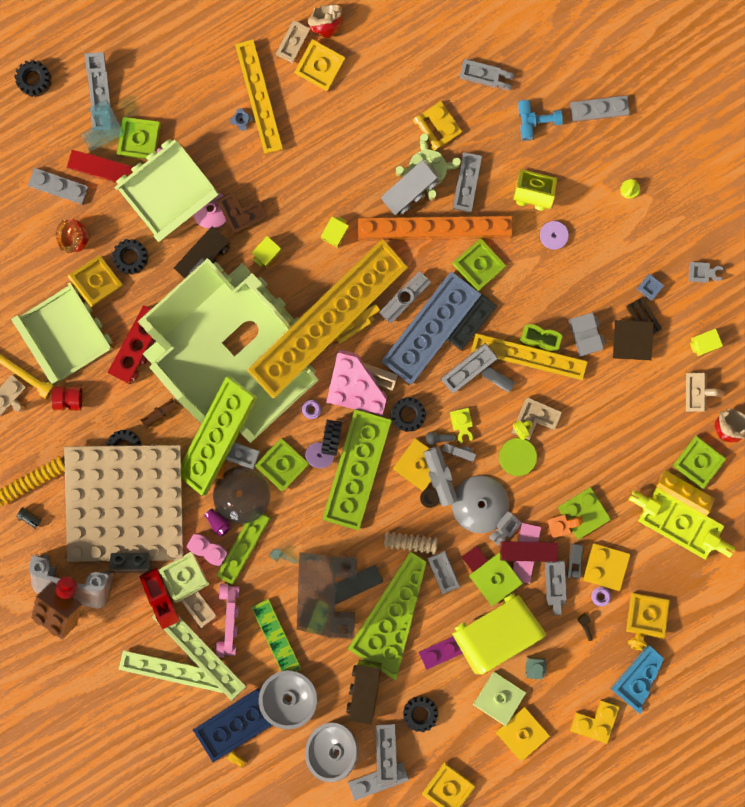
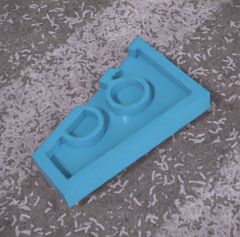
M647 645L610 689L641 714L645 698L649 695L651 684L655 680L664 658L651 646Z

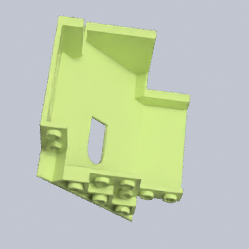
M207 258L138 321L156 341L143 355L152 363L149 368L172 395L201 424L226 377H232L258 397L240 430V433L251 443L310 389L318 379L314 375L315 369L309 364L275 398H272L247 369L299 318L296 317L294 319L284 308L286 304L280 297L276 299L266 289L268 284L260 276L257 279L243 263L231 274L227 275L226 272L221 273L223 269L217 262L213 264ZM244 322H255L259 329L258 335L234 357L222 342Z

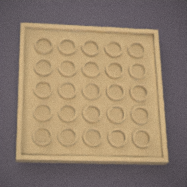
M181 445L64 447L67 562L110 561L111 553H149L151 561L180 560L183 558Z

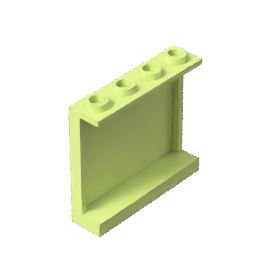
M169 139L161 145L163 149L160 152L153 151L146 157L148 160L143 165L138 163L131 169L133 173L128 177L123 175L116 181L118 185L114 187L121 192L153 232L158 242L220 194L177 139L173 141Z
M68 283V287L23 315H17L11 319L53 385L58 384L113 349L111 346L113 343L108 333L104 335L101 330L103 327L98 317H93L91 311H93L92 307L82 300L80 292L72 283Z

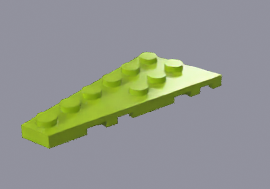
M411 551L348 647V650L363 660L382 663L381 671L394 680L397 679L427 563Z

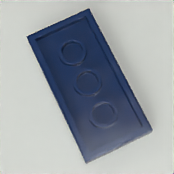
M259 688L193 729L212 762L217 761L272 725L264 718L260 710Z

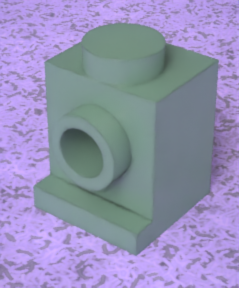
M526 656L525 677L542 680L547 670L546 658Z

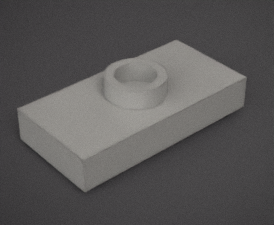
M445 551L427 558L442 594L460 587Z

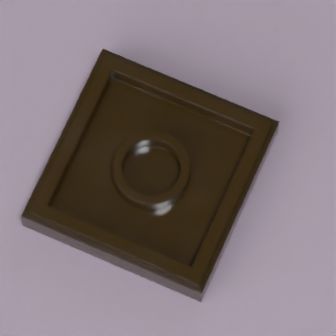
M615 320L613 358L652 360L654 322Z

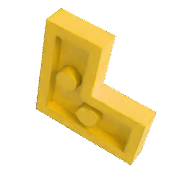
M600 700L594 718L576 712L570 731L607 744L619 706Z

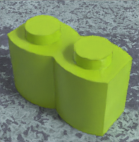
M532 324L523 327L520 337L522 343L529 346H539L546 351H557L562 339L560 333L554 330H543L541 327Z

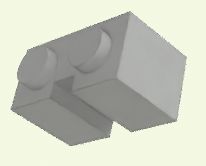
M589 313L568 321L579 357L604 349V337L602 334L599 335L597 328L600 327L597 316Z

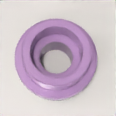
M308 400L302 406V413L308 419H315L321 413V406L315 400ZM310 406L315 407L314 413L308 412Z
M598 587L593 590L591 598L597 606H605L610 602L611 594L608 589ZM599 593L604 594L603 600L598 599L597 596Z

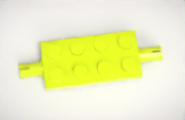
M656 488L649 498L635 489L631 493L637 498L630 496L628 500L643 508L638 522L706 560L711 550H717L730 558L733 553L728 550L735 551L736 547L721 540L720 534L724 528L722 524L659 488Z

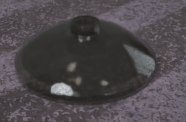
M235 467L224 472L223 479L217 480L213 490L214 505L218 513L229 522L235 524L251 523L260 518L266 511L270 502V488L264 476L258 471L248 467ZM241 490L242 495L237 497L236 492Z

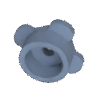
M242 108L236 110L234 117L230 119L232 125L238 126L241 131H245L248 123L252 122L253 117Z

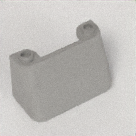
M45 554L32 555L29 565L32 588L38 594L50 582L57 586V582L61 579L55 577L57 568L51 565L49 561L50 556ZM105 570L104 573H91L85 585L77 583L76 593L73 598L85 606L93 608L103 607L108 601L115 572Z

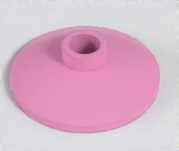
M220 193L193 215L195 221L200 226L207 229L211 226L218 228L227 221L216 200L224 195ZM210 205L214 207L212 212L207 211V207Z

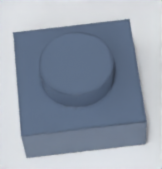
M648 274L636 290L652 301L664 285Z

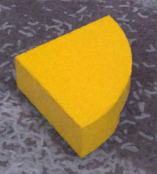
M234 750L227 757L230 762L236 763L240 768H243L247 763Z

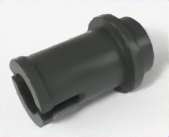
M22 507L16 515L19 521H24L34 529L38 527L42 518L28 511L27 507L26 509Z

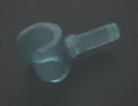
M273 549L270 553V557L276 562L280 558L294 564L297 562V559L287 556L279 549Z

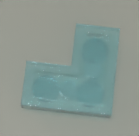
M107 100L89 108L98 125L81 134L89 151H93L124 135Z

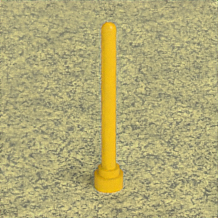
M0 354V363L36 387L40 396L47 399L52 394V384L40 382Z

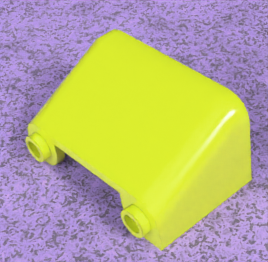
M512 593L504 598L505 602L502 603L503 605L473 623L466 625L463 622L455 627L456 631L452 635L475 674L481 675L546 636L544 629L519 594L515 595Z

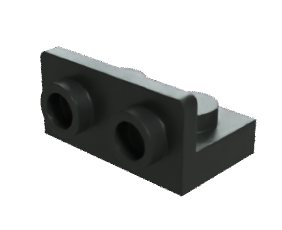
M149 553L110 554L109 570L111 572H151L152 564Z

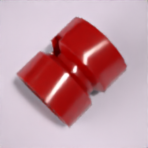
M53 386L52 409L54 411H65L66 408L70 411H81L83 403L81 386H70L68 389L65 386Z

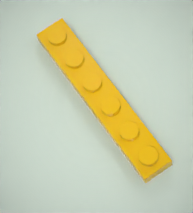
M254 40L235 44L264 154L281 151L283 148Z
M475 334L471 353L486 342L498 356V360L583 380L587 361Z

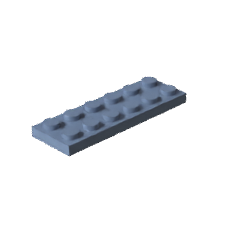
M451 271L381 363L412 385L481 294Z

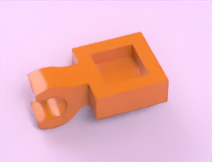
M567 514L547 519L553 538L571 534L573 532L572 528L583 524L581 516L568 519Z

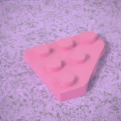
M339 349L327 403L382 416L387 395L384 391H381L376 383L377 381L369 369L365 368L358 354Z

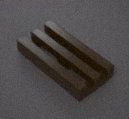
M643 296L625 306L634 321H639L632 309L633 306L637 309L642 320L649 322L638 304L641 303L650 320L654 322L656 329H653V334L662 330Z

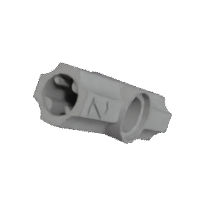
M419 271L379 313L392 324L431 282ZM407 293L411 299L408 302H402L400 295Z
M439 446L424 451L423 454L429 468L428 473L431 483L436 488L442 506L454 504L458 499L452 485L453 480L450 470L445 465Z

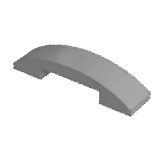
M104 52L85 53L92 110V130L112 129V115Z

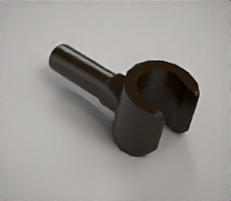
M583 613L578 617V622L585 630L588 641H592L593 638L587 626L591 619L586 613Z

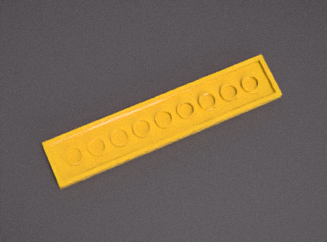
M381 239L273 343L247 371L272 398H275L408 267L389 245Z

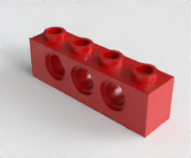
M145 305L142 306L107 372L128 384L137 380L140 373L138 372L140 365H144L147 361L143 353L156 342L150 334H144L143 327L138 322L151 310V308ZM142 341L143 348L136 351L134 349L135 342ZM127 358L134 359V365L130 368L125 366Z

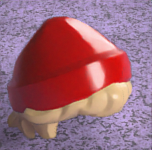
M339 5L315 7L308 19L311 31L325 38L332 37L343 21L342 8Z
M727 408L726 411H721L714 425L719 439L732 443L744 439L745 415L730 408Z

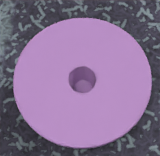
M558 221L548 222L540 231V240L549 249L562 248L568 240V230Z
M320 442L311 444L307 448L305 456L308 463L313 467L326 468L333 462L334 456L321 454L322 443Z

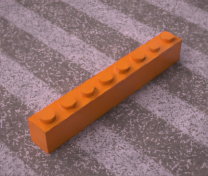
M512 216L358 218V241L381 239H510L512 236Z

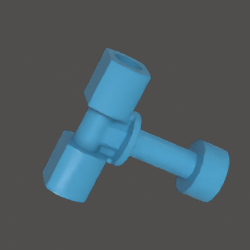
M530 100L518 101L519 117L522 118V125L520 126L521 141L533 140V127H536V123L553 122L554 126L562 125L561 110H553V114L535 116V112H531Z

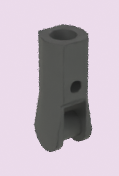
M486 367L482 371L483 377L494 382L495 385L508 393L515 384V382L490 367Z
M571 544L567 573L568 579L575 577L577 580H580L584 553L583 545ZM572 564H579L578 570L572 569Z

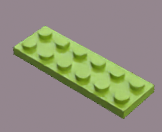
M232 377L225 378L181 463L182 480L202 496L207 495L258 398Z
M354 410L322 520L359 531L391 424L390 419Z

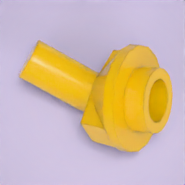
M636 633L635 637L628 641V644L631 645L632 649L642 650L647 647L644 641V637L647 635Z

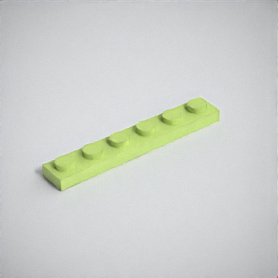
M154 614L152 618L157 622V619ZM179 617L180 622L164 629V631L233 701L246 686Z
M123 650L119 670L224 693L198 666Z

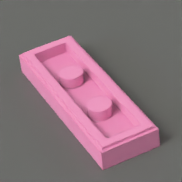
M522 523L518 541L538 542L541 527ZM514 561L512 568L522 582L530 584L534 561Z

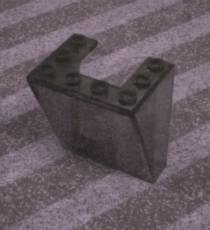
M299 552L297 630L329 638L354 639L355 612L334 611L336 577L356 578L357 554Z

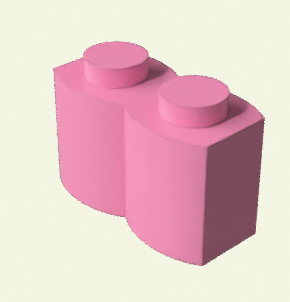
M193 534L187 545V548L192 553L204 556L209 563L218 566L223 564L229 553L225 547L212 543L209 538L202 534Z

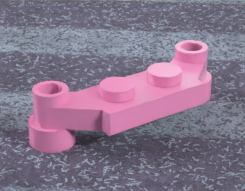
M220 584L219 599H227L225 641L217 642V657H224V655L235 656L236 644H233V637H237V626H234V618H238L239 607L235 606V598H239V586Z

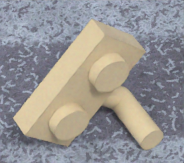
M686 373V412H707V396H724L725 392L722 389L707 388V373Z
M11 375L0 387V416L11 405L14 411H24V406L17 399L27 387L14 375Z

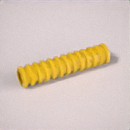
M57 456L56 460L52 459L50 463L46 462L45 466L41 465V468H35V471H30V474L26 473L25 477L21 476L19 480L15 479L14 483L10 482L8 486L4 485L3 489L0 488V506L2 507L4 503H9V500L13 501L14 497H20V494L24 495L25 491L29 492L31 488L35 489L36 485L40 486L41 483H46V480H51V477H57L56 474L60 475L62 471L65 472L64 460Z

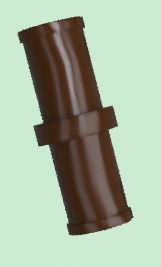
M171 398L159 408L155 407L153 412L140 420L145 428L148 429L159 420L163 421L164 417L178 409V406Z

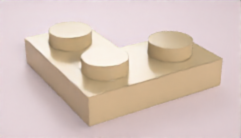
M526 397L516 422L520 420L522 423L526 421L533 423L531 430L528 431L530 436L526 438L530 440L536 423L555 430L562 412ZM513 427L511 433L517 435V433L515 432L514 427Z

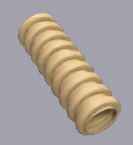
M389 531L385 533V548L390 547L393 549L395 547L397 550L402 548L404 551L408 549V551L414 550V552L419 550L421 553L426 551L428 554L429 552H432V554L437 552V537L431 539L430 536L425 538V536L419 537V535L414 537L413 534L407 536L406 533L404 535H401V533L395 534V532L391 534Z

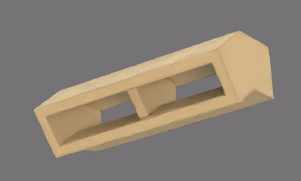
M363 363L377 381L378 386L393 391L398 377L397 374Z

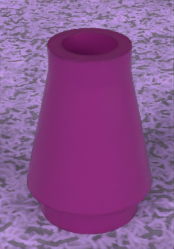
M213 508L205 513L204 517L209 522L215 535L222 537L231 530L230 522Z

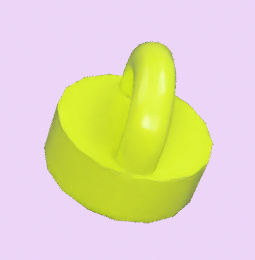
M633 179L624 181L620 188L622 196L627 199L635 198L640 192L638 182Z
M518 420L513 423L514 430L521 439L524 440L530 436L528 431L533 426L531 421L522 423V421Z

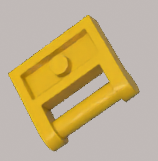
M441 101L413 119L415 125H418L423 133L427 134L434 151H437L462 134V130ZM429 118L441 135V140H437L424 121L425 119Z

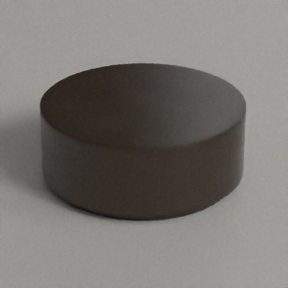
M434 489L424 490L420 495L422 505L427 508L435 507L439 502L437 491Z

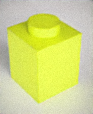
M339 216L337 218L331 217L321 235V239L338 248L349 229V225L346 224L347 221Z
M266 236L253 250L252 255L254 258L252 260L260 267L264 265L267 268L282 250Z
M716 329L691 338L692 342L690 345L692 351L697 353L698 356L723 347Z

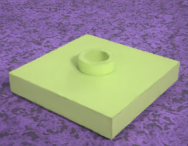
M192 552L184 555L182 559L175 560L159 569L175 603L210 585L195 554Z
M492 672L473 705L506 726L526 692L497 673Z

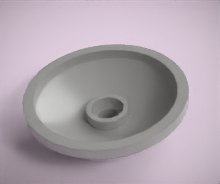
M470 477L463 481L455 490L458 501L452 504L454 517L463 528L471 532L487 533L498 528L496 525L501 518L509 511V498L506 490L498 481L491 477ZM479 501H484V508L478 507Z
M291 670L280 671L270 676L263 684L259 694V707L262 715L270 724L281 729H295L304 725L313 716L317 705V693L312 682L305 675ZM286 695L292 696L290 702L285 700Z
M326 723L316 728L310 735L305 748V759L310 772L316 778L325 782H338L346 778L354 769L358 758V745L355 736L347 727L338 723Z

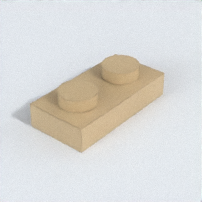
M293 20L276 55L294 63L311 31L310 28Z
M199 591L181 600L201 628L217 616Z

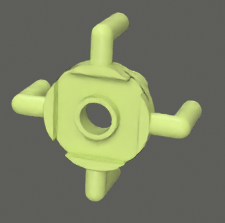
M422 134L420 136L421 151L412 157L409 168L403 169L402 166H398L396 168V176H405L419 162L427 159L441 175V178L437 180L440 184L445 178L446 171L459 168L461 161L459 158H454L453 162L446 163L439 152L428 149L427 134ZM428 188V199L433 201L436 198V192L434 188L432 190Z

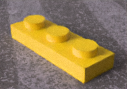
M666 470L661 474L656 486L706 516L710 512L715 498Z

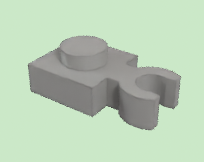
M690 262L688 282L708 283L709 278L714 281H721L722 277H717L715 272L717 270L722 271L723 267L716 266L710 269V263Z
M445 443L442 449L446 453L474 462L476 454L472 453L473 449L462 446L460 449Z
M508 511L496 525L499 529L493 532L489 538L500 547V541H505L506 536L511 537L522 522Z

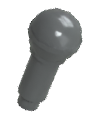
M431 431L427 433L426 441L431 445L438 442L455 441V435L438 434Z

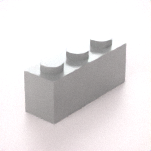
M427 159L422 160L380 198L394 215L400 213L404 215L411 209L409 206L411 203L420 201L425 196L424 192L428 188L432 190L439 184L437 180L441 178V175Z

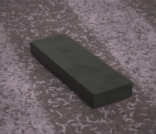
M482 294L447 340L462 351L497 305Z
M373 565L323 590L330 605L333 606L383 583V580L376 565Z

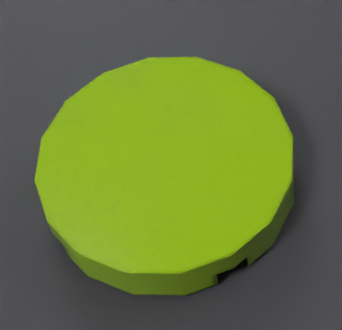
M514 438L508 440L499 451L501 467L512 476L528 474L537 462L535 447L525 439Z

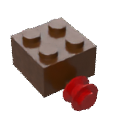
M63 577L59 579L57 586L50 582L35 598L32 619L61 640L78 623L82 604L73 598L77 589L76 581L70 577Z

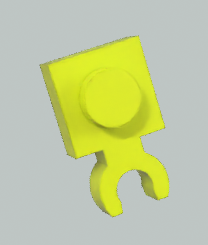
M469 408L449 412L453 430H459L460 432L458 435L459 443H463L462 435L464 434L469 436V441H472L473 436L467 429L473 427Z

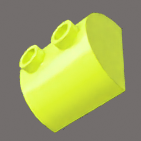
M520 169L513 200L520 206H526L527 204L535 205V208L540 211H544L546 208L551 209L555 197L557 178Z

